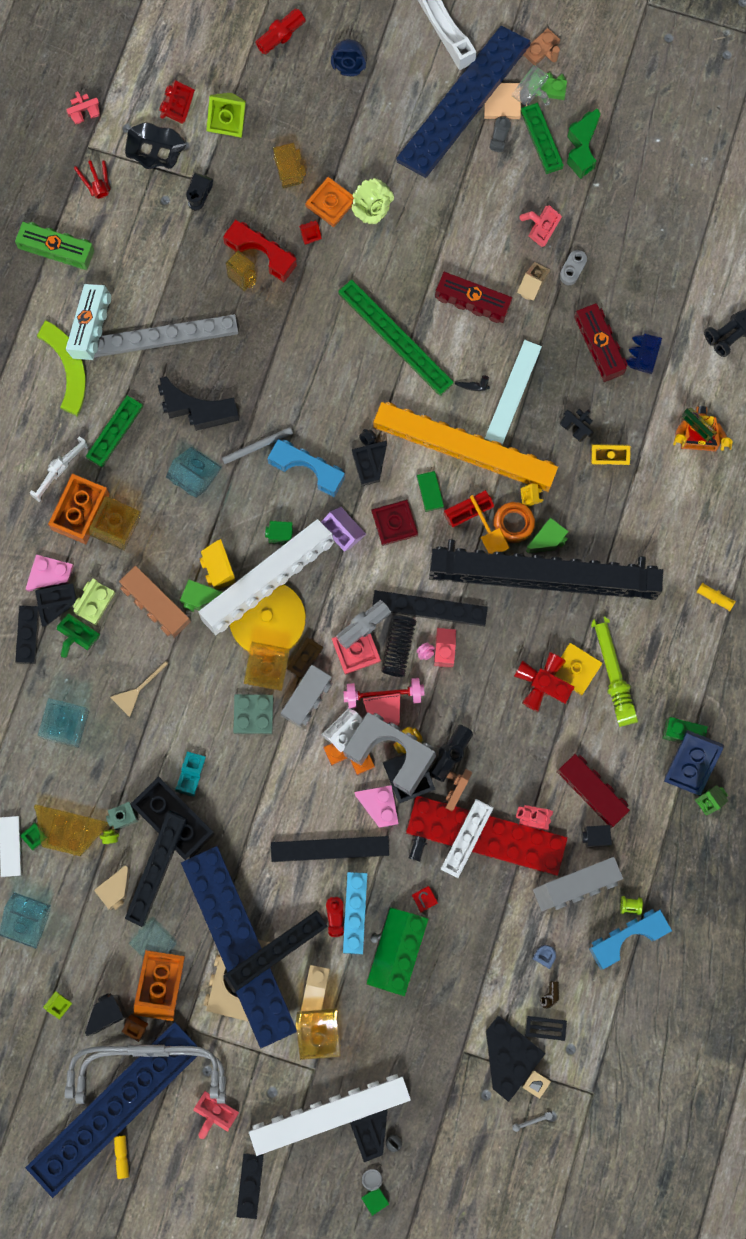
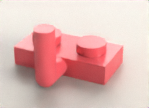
M550 205L545 206L540 216L533 211L520 215L521 221L531 219L535 222L528 236L541 247L547 244L562 218Z
M205 1091L194 1108L195 1112L206 1118L198 1134L199 1138L205 1139L213 1124L228 1132L239 1112L227 1104H217V1099H210V1094Z

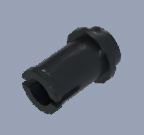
M415 836V839H412L414 842L408 857L409 859L421 861L424 846L427 845V839Z

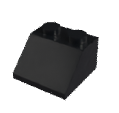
M107 993L98 998L99 1002L94 1004L85 1031L86 1036H93L128 1017L118 995Z

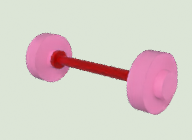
M412 678L411 686L407 687L408 689L360 693L355 691V684L351 683L347 684V691H343L344 702H348L349 709L356 708V701L360 700V698L400 693L412 696L413 704L421 703V696H424V685H420L419 678Z

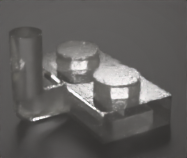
M533 65L511 94L512 97L523 105L528 106L534 96L537 95L542 99L544 105H549L551 102L549 96L541 89L549 76Z

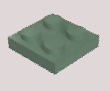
M234 694L233 733L273 734V695Z

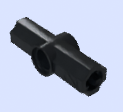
M458 725L447 744L440 747L439 757L429 771L430 776L434 779L444 782L455 763L462 760L464 756L463 750L473 736V732L469 728Z

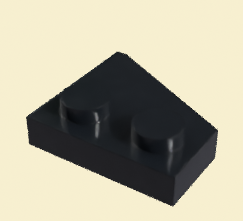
M73 583L35 591L42 627L49 625L74 605L77 598Z

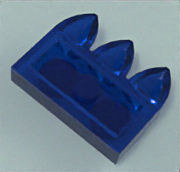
M646 333L632 337V340L640 347L637 346L629 349V352L636 358L627 359V365L634 370L652 374L662 338Z

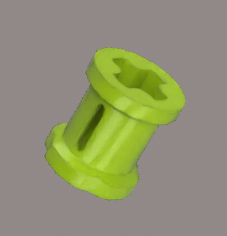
M622 896L620 913L629 912L641 915L642 898L628 899Z

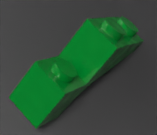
M595 109L593 112H587L582 120L579 122L575 121L568 128L567 138L576 148L569 152L567 164L580 179L594 170L597 162L590 152L589 144L601 115L598 109Z

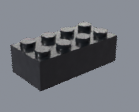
M159 776L130 804L158 833L168 811L171 810L188 818L175 849L184 860L192 858L215 835Z

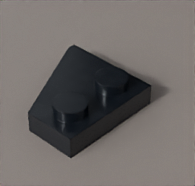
M387 441L352 449L361 487L380 482Z
M387 1109L350 1122L364 1162L383 1155Z

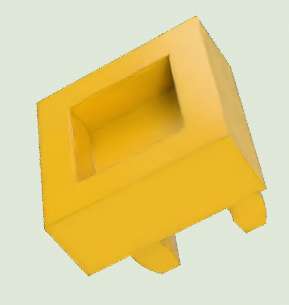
M531 483L521 488L522 504L530 507L543 502V499H539V493L542 492V489L538 488V484Z

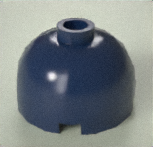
M346 39L336 44L331 55V65L335 71L337 68L341 71L340 74L351 77L357 76L363 69L365 70L367 53L360 42Z

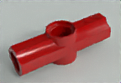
M295 8L282 20H275L270 25L269 30L255 41L259 51L266 55L279 43H286L291 38L292 33L306 22L302 12Z

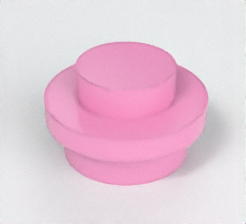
M428 642L422 644L416 651L420 660L430 659L434 655L435 647Z

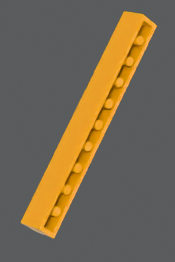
M381 402L373 422V428L519 482L528 485L531 483L538 484V488L547 492L550 490L558 466H555L551 461H541L535 455L522 454L516 448L503 447L497 441L490 442L484 440V437L474 434L473 436L468 434L464 429L451 428L445 422L432 421L426 415L419 416L414 414L412 410H402L390 402Z

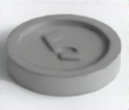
M375 1169L367 1170L362 1176L363 1186L370 1191L377 1190L383 1181L382 1175Z

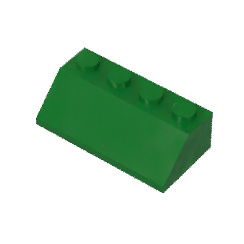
M390 908L367 985L405 997L428 918Z

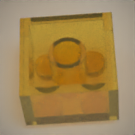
M105 496L89 528V534L98 540L125 551L140 520L141 511Z
M252 642L244 684L282 691L290 649Z
M337 1009L297 1012L296 1029L300 1060L340 1057L341 1039Z

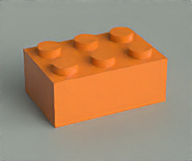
M72 474L48 523L51 530L87 544L110 495L108 489Z

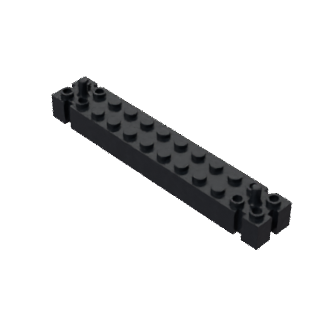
M449 539L447 548L439 546L436 549H432L429 580H450L460 583L627 598L639 597L649 600H656L658 595L662 593L664 569H658V566L652 565L647 566V569H645L646 557L643 556L638 557V564L621 566L618 562L601 564L597 560H591L588 563L582 562L581 559L566 561L562 560L561 557L543 559V556L540 555L524 557L523 554L519 553L510 556L505 555L504 552L488 554L483 550L467 552L463 548L455 549L456 541Z

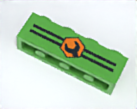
M22 222L15 240L18 249L84 270H88L94 254V248L90 241L76 239L68 233H57L52 228L44 229L33 222H29V224Z

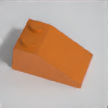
M145 950L134 1003V1015L174 1021L185 956Z

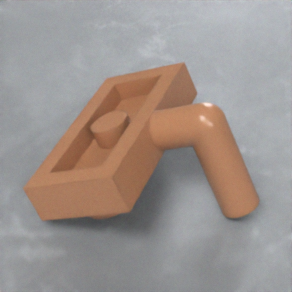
M547 28L531 43L523 56L534 66L545 56L552 62H556L560 48L557 47L560 39Z
M465 769L463 775H457L450 771L446 777L454 781V785H456L455 790L450 789L446 800L449 801L446 806L447 809L454 810L472 775L471 771Z

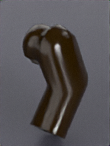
M549 982V993L542 997L539 1002L540 1006L544 1009L551 1008L559 1001V982Z

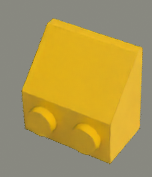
M221 539L201 551L202 557L199 559L202 568H207L209 575L205 577L209 586L213 585V588L218 590L236 583Z

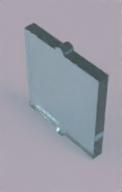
M153 920L142 930H139V934L129 943L143 958L145 950L168 954L176 945Z

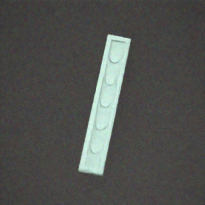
M524 340L484 440L490 442L497 441L503 445L542 346Z

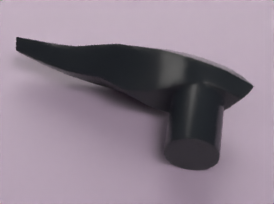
M486 375L482 376L480 383L455 382V385L471 391L490 389V386L487 385L489 377Z

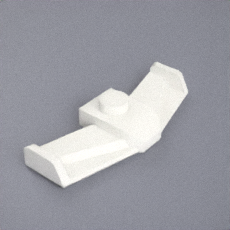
M79 436L77 438L79 444L63 457L59 456L51 461L47 469L49 473L37 492L30 491V495L40 502V497L51 482L63 473L68 467V463L84 447L88 448L83 438Z

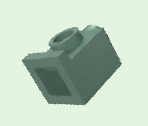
M126 802L123 805L108 810L109 815L106 816L110 827L113 826L115 830L138 822L134 808L130 805L131 802ZM121 812L124 816L119 820L117 819V814Z

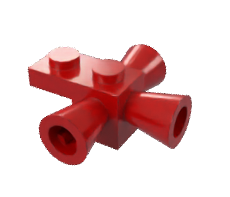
M549 652L544 670L540 668L539 672L524 660L521 662L514 677L532 682L530 688L533 689L523 700V705L539 712L544 695L566 704L575 687L555 676L566 663L563 658Z

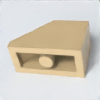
M534 262L525 273L517 293L527 300L534 301L551 270Z
M126 865L94 890L110 910L120 908L125 903L123 900L127 898L130 868Z

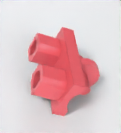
M78 91L75 92L76 98L70 101L72 105L79 104L66 109L68 117L71 116L75 125L84 122L81 114L83 111L88 110L91 119L100 116L98 99L94 98L83 102L89 99L87 94L80 96Z
M524 805V807H518L516 818L520 819L519 824L548 830L551 823L550 817L554 811Z

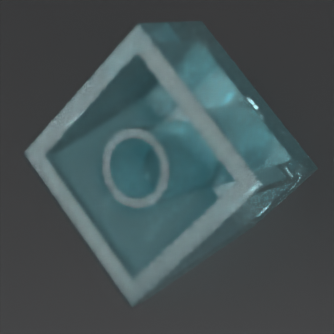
M190 447L173 460L166 478L174 485L185 490L189 495L197 498L206 491L222 467Z
M13 892L4 907L0 936L36 949L48 921L51 905Z

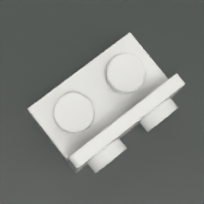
M348 708L322 733V736L332 743L338 751L342 752L363 719L356 711Z

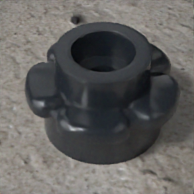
M363 429V432L359 435L361 442L365 446L375 444L376 434L372 430Z

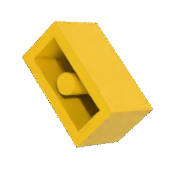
M591 444V464L630 465L631 446L622 444Z

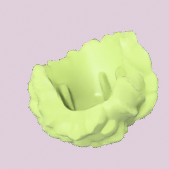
M376 178L369 181L364 180L362 185H358L357 190L353 193L352 211L363 223L377 224L387 214L390 203L394 200V194L382 180Z

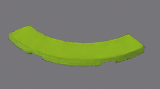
M45 320L37 334V338L55 350L62 360L66 372V392L60 408L78 417L85 399L86 375L81 359H73L66 351L69 337L58 327Z

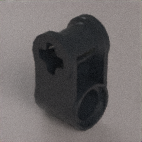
M194 173L191 184L186 192L190 209L194 211L202 209L212 189L213 178Z

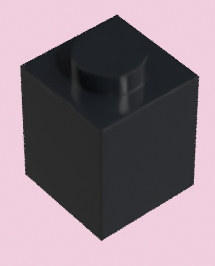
M610 825L586 826L584 831L581 832L582 843H585L586 848L612 845Z

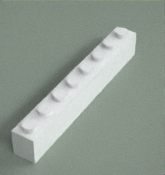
M318 519L198 611L201 620L215 635L225 631L232 622L239 620L246 611L254 608L264 597L270 596L273 590L285 584L292 575L299 573L305 565L313 562L319 554L330 549L334 543L332 533Z
M398 1074L386 1077L387 1081L379 1084V1081L367 1084V1089L360 1091L358 1087L348 1091L349 1095L341 1098L339 1094L330 1097V1102L322 1104L319 1101L311 1104V1109L306 1111L300 1108L291 1111V1116L283 1118V1115L272 1118V1123L264 1125V1122L253 1125V1130L249 1131V1135L256 1156L410 1101L411 1099L403 1076L398 1077Z

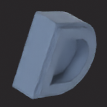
M543 945L537 949L532 959L550 969L556 959V952L551 946Z

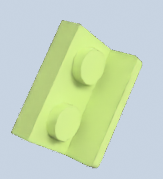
M93 578L91 582L88 581L83 589L84 594L75 601L73 608H75L74 612L76 615L97 625L115 595V591L98 583Z

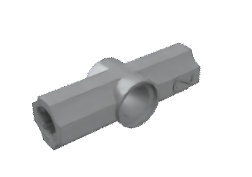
M379 600L365 613L361 612L351 621L350 625L336 635V638L344 648L348 649L361 637L368 636L376 628L377 624L391 614V611L384 602Z

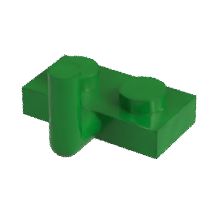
M70 614L57 625L56 629L68 637L63 642L60 653L63 658L68 657L70 646L74 642L88 651L100 636L99 633Z

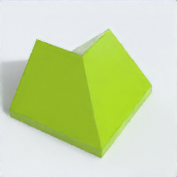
M232 92L210 95L206 131L242 138L246 101Z

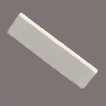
M478 799L475 800L440 870L459 878L493 807Z

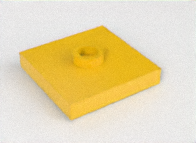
M569 643L561 656L566 663L555 676L574 686L573 691L582 696L601 667L602 662Z

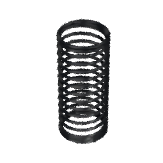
M395 615L392 618L393 625H391L389 642H387L388 646H386L388 650L385 651L384 667H382L381 672L390 676L405 677L406 670L403 668H407L404 664L408 663L406 661L409 659L407 655H410L406 651H411L407 647H411V644L408 643H412L410 639H413L411 635L414 634L412 631L415 630L414 626H416L417 621L410 617Z

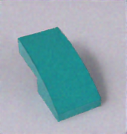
M187 751L175 789L176 792L192 797L195 796L205 764V756Z

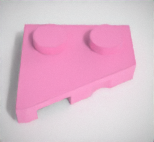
M36 555L26 591L30 592L34 589H45L54 585L68 584L74 565Z
M392 786L354 792L355 797L360 801L379 828L399 824Z

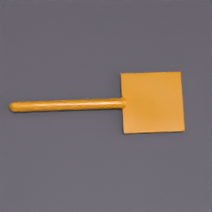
M471 495L470 498L488 534L480 537L488 554L503 552L510 547L501 529L498 528L491 532L474 496Z

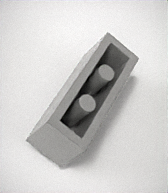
M311 665L281 711V716L299 728L303 724L306 726L312 717L310 715L313 708L317 709L322 702L320 697L324 692L327 693L333 684L331 683V676Z

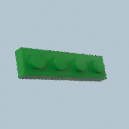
M535 103L521 108L522 117L545 173L549 174L563 169L564 165L539 104Z
M127 395L87 453L86 458L103 468L143 409V404Z

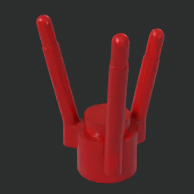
M88 161L95 180L92 182V187L78 167L75 166V171L89 189L91 196L100 199L109 194L111 189L108 184L105 161H102L104 182L102 179H98L92 161Z

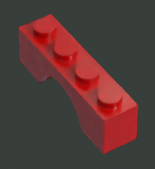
M235 219L223 236L224 244L237 253L248 249H256L266 254L269 259V273L282 282L287 280L297 266L296 257L290 251L285 252L276 242L268 241L258 231L254 232L245 222L240 223Z

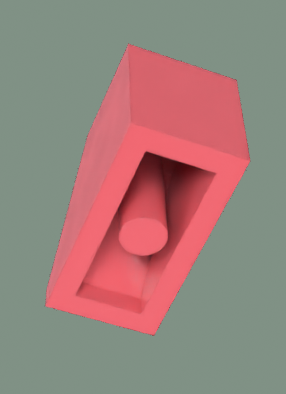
M437 628L434 666L453 668L456 629Z

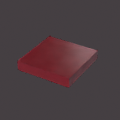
M408 500L371 509L382 546L418 536Z

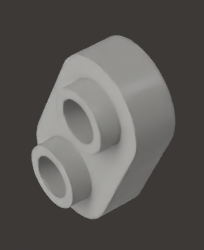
M575 250L570 253L560 272V280L563 284L573 285L578 280L587 262V256L583 251ZM575 257H580L581 260L578 261ZM567 272H571L573 275L569 276Z

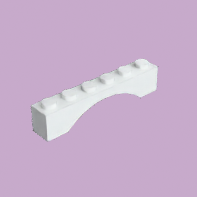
M418 0L458 69L461 70L474 62L476 50L468 37L455 25L442 0Z

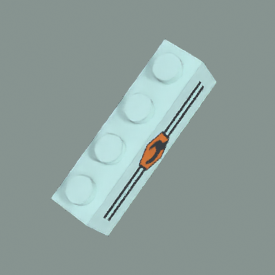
M84 284L66 346V351L73 359L93 360L98 350L102 326L107 318L108 305L111 303V294L105 285Z

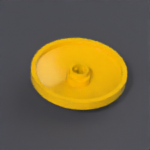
M284 584L273 590L270 596L264 597L254 608L246 611L239 620H235L230 624L232 635L240 647L253 655L274 657L284 654L298 643L304 632L306 623L304 606L299 596L291 588Z

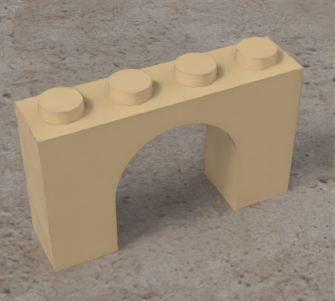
M258 939L261 948L270 943ZM217 954L214 966L217 967L216 974L211 975L209 986L212 987L211 993L206 995L204 1006H207L206 1011L248 1021L239 998L230 993L226 987L225 978L223 977L226 973V967L221 956Z

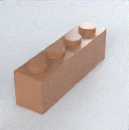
M134 566L119 581L122 586L120 590L127 597L131 595L135 599L134 604L140 610L144 608L148 612L147 616L154 623L158 621L162 625L160 629L167 636L171 634L175 638L191 622L137 566Z

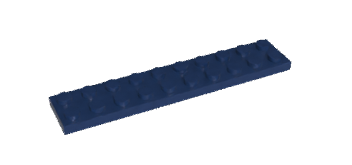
M500 26L476 56L475 61L469 65L397 156V163L427 178L531 45L530 40Z
M218 846L181 862V865L226 970L229 972L262 948ZM271 968L236 991L260 1049L298 1032Z
M176 1022L152 1044L199 1047ZM198 1056L138 1057L25 1168L45 1191L54 1198Z

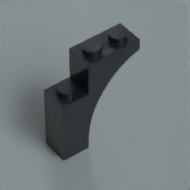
M167 376L160 378L161 384L158 385L160 396L164 395L165 402H162L164 413H168L169 418L188 415L190 426L194 425L196 431L239 421L234 397L216 401L197 399L176 388Z

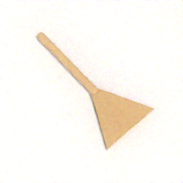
M164 662L137 689L114 695L110 698L130 717L140 690L164 669L168 662Z

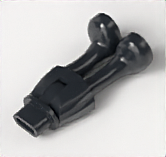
M746 309L733 314L730 321L722 328L716 330L713 327H708L704 330V336L710 346L718 342L714 346V351L721 357H726L731 353L730 346L742 336L746 337ZM736 329V331L733 334H731L728 338L718 342V340L722 338L724 335L729 333L731 330Z

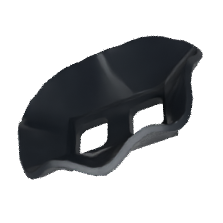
M141 123L128 130L125 155L127 158L135 159L146 169L160 166L171 169L176 164L181 151L186 148V143L174 129L158 127L152 123ZM144 143L152 145L150 154L140 152ZM161 148L170 150L167 159L158 157Z

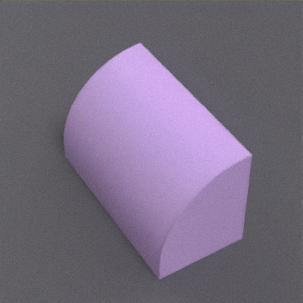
M342 507L330 511L321 522L332 533L333 540L344 552L352 548L366 535Z

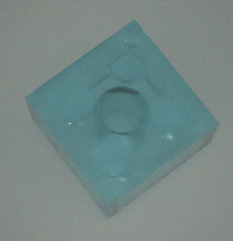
M48 698L37 736L44 740L79 748L89 710L86 707Z

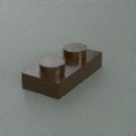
M307 637L286 669L298 678L303 679L324 647Z

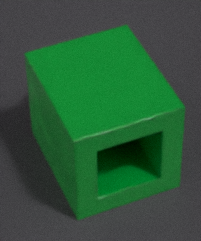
M270 521L269 526H266L265 538H268L269 544L285 545L293 536V522Z

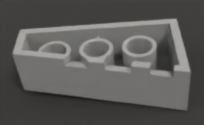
M612 857L533 889L541 911L552 907L558 910L567 906L566 902L569 900L575 903L583 900L584 894L589 893L590 896L600 893V888L606 886L607 890L618 886L617 881L622 880L623 877L615 857Z

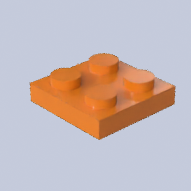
M327 177L307 200L305 206L332 227H335L352 207L354 198L351 193Z

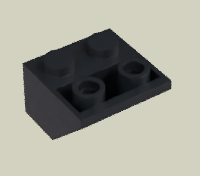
M406 753L382 762L399 804L435 790L428 770L411 796L394 786L393 780L405 763Z

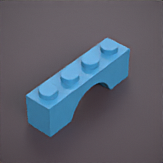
M278 439L267 458L268 464L283 472L294 466H305L316 474L318 490L335 497L345 479L343 470L338 466L334 465L332 467L326 464L327 462L320 457L314 458L310 456V453L305 449L300 448L299 450L293 447L294 445L287 440L281 441Z
M651 909L643 914L645 918L639 921L635 918L626 923L627 928L623 930L617 928L611 931L609 938L603 940L601 937L593 941V946L589 950L600 970L620 960V948L627 937L633 934H640L651 941H655L671 932L672 930L661 910L654 911V909Z

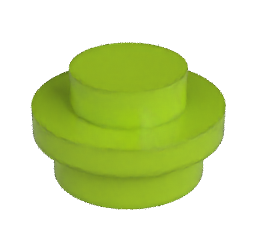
M114 829L105 830L100 835V839H102L103 844L118 842L120 835L115 833Z

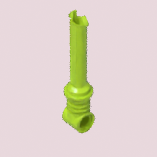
M603 617L604 623L596 625L594 619L591 627H595L610 680L607 694L613 698V706L616 707L614 709L619 727L637 723L638 719L632 699H630L629 690L631 685L623 680L607 624L610 623V620Z

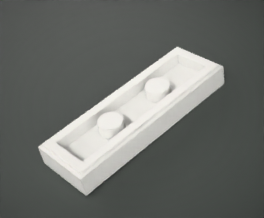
M19 816L0 817L1 877L22 876Z

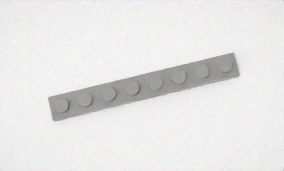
M234 314L100 336L98 350L94 358L237 335L236 316Z

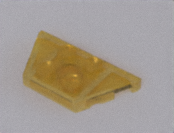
M36 804L34 806L38 830L40 831L41 846L43 848L81 857L109 825L105 821Z

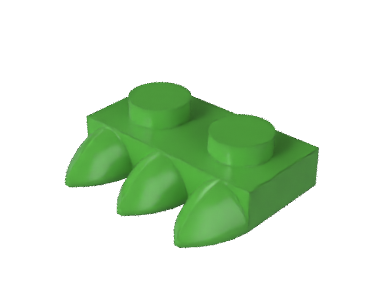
M537 70L531 76L529 95L564 100L567 80L563 74L554 79L551 72L542 77L539 70Z

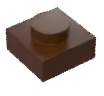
M131 1014L127 1018L122 1032L139 1042L146 1031L148 1023Z

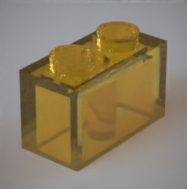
M294 143L274 147L273 155L282 188L303 184V176H306L304 165L300 166V150L295 148Z
M238 250L226 262L227 275L231 281L245 291L256 283L255 264Z

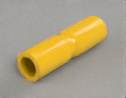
M126 1135L116 1136L114 1138L117 1179L129 1178Z

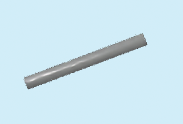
M290 427L222 457L224 464L230 463L274 443L278 439H283L293 434Z

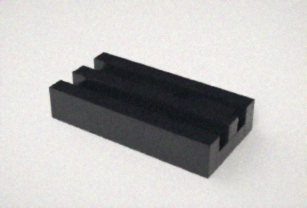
M526 1016L525 1036L565 1041L567 1020ZM531 1021L562 1024V1028L531 1025ZM530 1029L561 1032V1036L530 1033Z

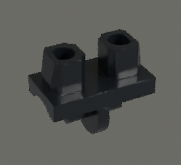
M578 409L576 411L580 416L578 419L571 411L566 410L563 413L565 416L560 425L568 431L573 424H576L579 429L573 436L579 442H582L587 436L591 437L594 432L583 423L586 421L590 425L593 422L589 417L591 411L588 409L584 413L581 409Z

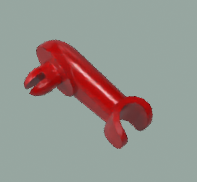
M331 897L326 902L329 922L328 934L331 937L344 935V905L339 897Z

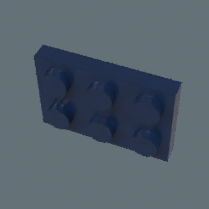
M687 730L664 777V782L701 796L721 755L724 744Z

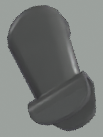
M505 116L499 117L495 121L493 139H491L489 147L495 152H503L505 140L511 127L510 120Z

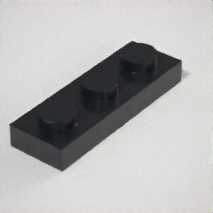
M19 606L15 663L36 664L39 624L38 606Z
M243 1154L236 1214L238 1218L257 1219L264 1155Z

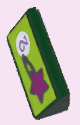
M691 407L687 408L682 414V418L706 442H709L717 435V432Z

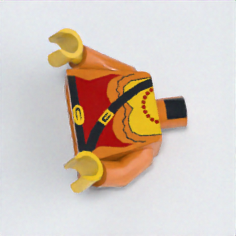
M705 406L696 407V412L717 432V435L712 440L706 442L685 420L681 422L675 431L673 445L675 446L676 443H680L681 449L717 451L721 444V451H724V447H729L732 450V439L727 437L721 424L717 422L716 417L707 416V407Z

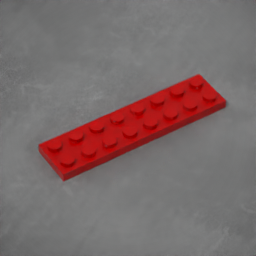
M418 796L414 802L406 834L419 836L452 847L470 810L455 806L454 810L451 811L446 808V803ZM489 816L472 852L558 876L567 837Z

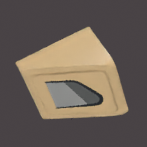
M533 1070L522 1088L540 1099L551 1081Z

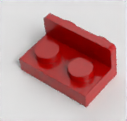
M176 80L171 85H168L164 93L166 95L165 101L161 103L159 111H161L160 118L164 119L167 116L183 124L186 120L195 89Z

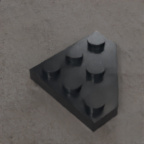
M497 1015L485 1031L492 1089L509 1102L546 1053Z

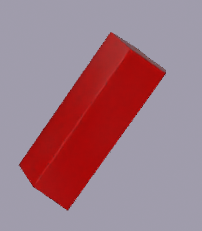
M486 490L474 496L482 513L494 507L492 499ZM471 498L444 510V516L451 527H455L479 515Z

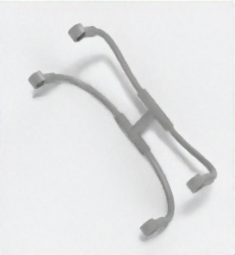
M165 1045L91 1047L79 1051L72 1058L69 1071H67L65 1099L75 1098L76 1104H84L86 1101L85 1070L87 1065L96 1058L111 1055H132L133 1057L193 1055L210 1059L213 1065L210 1099H217V1104L226 1103L224 1067L213 1053L201 1047ZM98 1052L89 1056L82 1064L75 1096L74 1067L76 1061L85 1054Z

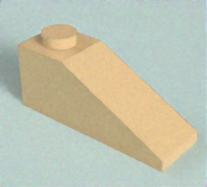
M310 965L298 1025L318 1029L330 969Z

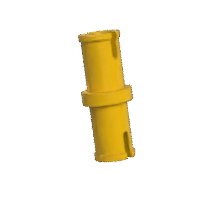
M703 582L696 592L711 600L712 604L716 603L729 612L736 602L723 595L722 591H716Z

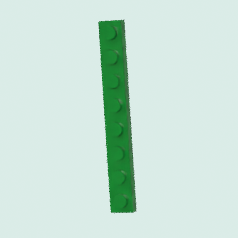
M350 280L338 291V294L439 396L444 394L454 384L426 353L353 280Z

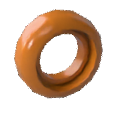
M510 502L497 510L493 526L495 530L501 529L508 543H519L531 536L535 527V518L532 511L526 505L520 502ZM507 514H520L525 520L524 529L517 533L508 531L503 524V519Z

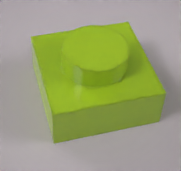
M55 991L43 1008L60 1020L72 1005V1002Z

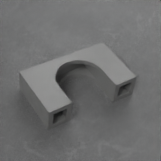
M368 712L343 750L345 757L362 766L373 747L378 743L390 740L401 744L406 750V760L393 780V784L411 796L436 757L435 751H433L434 748L425 742L424 744L416 741L417 738L410 733L404 734L397 725L393 723L387 724L380 715L376 713L372 715Z

